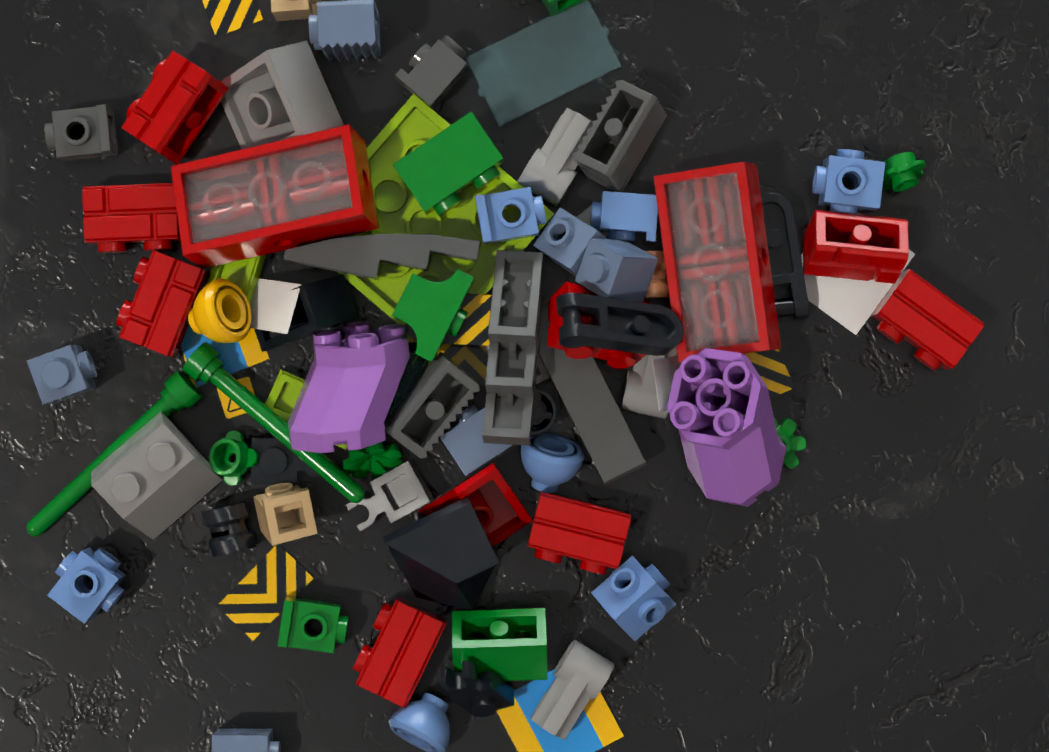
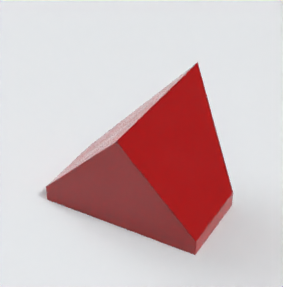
M494 461L417 511L428 516L468 497L494 546L533 521Z

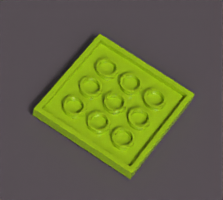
M414 93L366 148L379 229L345 237L373 234H432L480 241L481 246L477 262L432 253L428 271L382 262L379 280L338 272L340 275L344 274L345 279L397 324L405 325V322L393 317L392 313L413 273L431 282H441L453 276L458 269L475 278L468 294L486 295L493 287L497 250L524 251L536 237L488 245L483 244L475 196L524 188L500 167H497L501 173L500 176L479 190L472 184L460 192L458 195L462 201L443 215L438 216L435 210L428 215L424 213L395 170L393 164L442 132L450 124ZM510 205L503 210L502 216L507 222L514 223L520 219L521 212L518 207ZM545 205L546 223L538 225L539 233L554 216V213Z

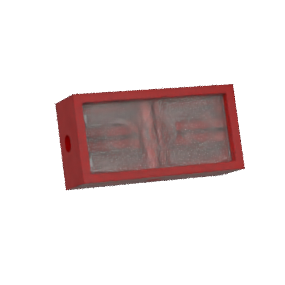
M349 124L171 166L182 253L184 257L202 269L379 229L365 140Z
M744 161L654 176L671 310L677 314L684 329L683 339L676 347L678 362H682L690 355H697L705 348L741 354L782 349L757 164Z

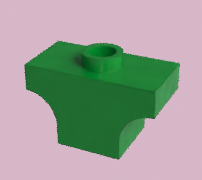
M458 269L453 276L441 282H431L414 273L412 274L392 316L407 323L414 330L417 337L415 354L430 362H434L447 334L454 337L457 336L468 314L461 307L475 281L474 277Z

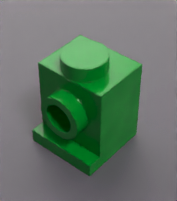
M286 596L277 647H292L334 653L335 643H345L349 616L340 615V603ZM310 619H318L323 625V630L318 635H310L305 630V623Z

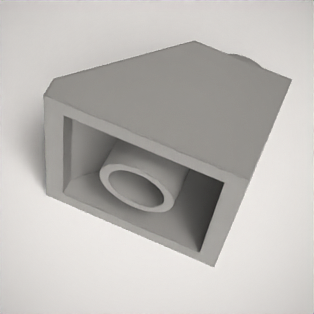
M307 40L266 50L220 81L229 88L221 103L241 149L344 126Z
M162 411L91 471V486L125 521L153 540L223 480V477L213 471L210 463Z

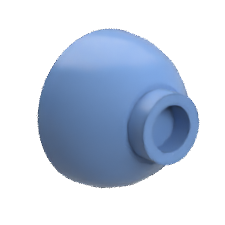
M541 433L531 435V446L521 445V460L526 472L532 477L531 486L545 493L557 492L560 484L569 481L577 474L585 458L583 450L577 443L557 434Z
M424 693L421 700L409 702L406 708L400 707L393 713L388 721L390 729L405 741L424 751L446 752L450 740V724L445 713L449 705L432 694Z

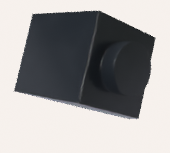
M344 274L294 288H300L288 334L254 329L261 351L264 352L312 336L315 332L330 330L359 318Z

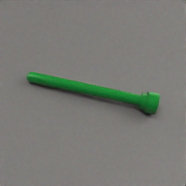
M204 342L191 354L183 365L182 370L196 382L202 380L205 384L210 382L214 384L349 501L359 503L364 499L365 491L363 487L323 453L291 449L288 423L223 368L225 363L220 360L221 354L209 343Z
M176 370L164 382L165 388L160 392L162 397L27 523V532L34 537L42 535L92 488L91 471L159 412L162 411L168 417L174 410L180 412L184 407L190 409L198 402L203 395L195 384L181 371Z

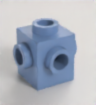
M837 149L836 156L829 155L823 160V166L815 167L812 193L819 194L818 206L830 207L829 211L851 214H857L858 210L874 212L880 209L885 162L865 160V152ZM843 177L851 182V190L844 187L842 183Z
M89 547L81 550L79 554L71 551L57 568L55 573L61 578L47 596L85 624L93 620L101 608L109 612L125 591L119 584L126 577V574L118 569L121 562L101 547H98L96 551ZM87 575L93 580V588L87 583Z
M633 556L618 569H615L603 583L591 592L614 621L634 641L638 640L653 625L659 623L665 614L676 605L664 591L670 585L668 580L653 564L644 569Z

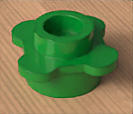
M913 152L900 153L883 161L885 162L882 190L893 189L895 192H902L916 186L920 182L919 179L924 176L922 169L926 167L925 161L917 160Z
M234 430L228 432L225 438L218 440L212 446L209 454L211 468L217 474L224 475V482L229 486L239 485L242 481V475L249 467H255L258 462L257 451L245 444L241 432ZM235 454L236 461L232 462L233 455Z

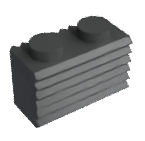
M618 80L615 81L616 88L610 89L612 96L606 97L607 104L601 105L602 112L596 113L598 119L591 121L593 127L587 129L588 135L582 137L583 144L577 145L579 151L573 153V157L587 178L615 192H622L666 119L667 114H665L664 108L661 107L657 97L630 83Z
M440 352L434 362L430 364L384 422L387 433L420 459L427 458L426 451H432V444L439 443L438 436H445L444 429H449L450 422L456 421V414H462V407L468 406L467 400L474 399L473 392H480L479 384L471 374Z

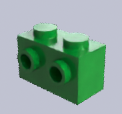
M470 112L394 163L393 166L424 213L428 215L435 210L438 216H441L462 201L458 195L460 192L472 184L479 190L500 176L501 173L497 167L504 162L503 157L474 114Z
M545 608L452 611L454 671L462 672V661L468 660L476 664L478 674L492 671L503 681L548 680Z

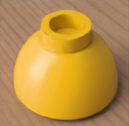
M216 279L207 284L198 293L193 308L189 311L188 321L194 332L203 334L215 342H238L243 340L250 330L251 308L247 297L235 283L228 279Z

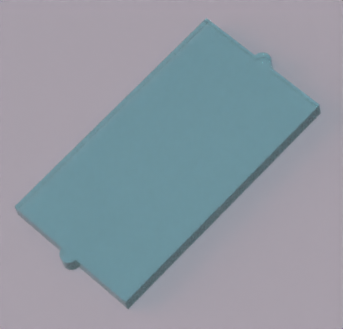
M589 0L558 15L549 16L466 57L480 87L478 95L485 97L499 127L621 67L607 39L609 30L606 27L602 28Z

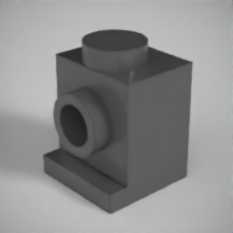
M445 35L442 40L438 39L432 47L425 43L409 62V65L413 68L408 74L401 68L395 75L396 79L410 93H414L434 110L467 72L468 65L462 59L467 53L453 39Z
M106 104L96 105V107L52 111L53 122L45 123L44 132L47 148L49 151L56 150V157L62 161L118 155L114 110ZM75 124H82L85 128L84 136L79 140H72L70 137V129Z

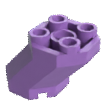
M359 321L343 324V332L325 330L313 333L314 360L288 421L291 449L327 453L334 452V445L347 444L348 450H358L385 441L384 421L410 357L406 326L403 324H390L380 326L378 329H371L370 322Z
M705 348L697 355L688 356L682 361L680 368L674 372L667 405L670 419L679 430L687 467L707 499L748 507L758 500L755 497L763 491L769 492L779 484L786 446L777 435L768 388L749 358L741 353Z

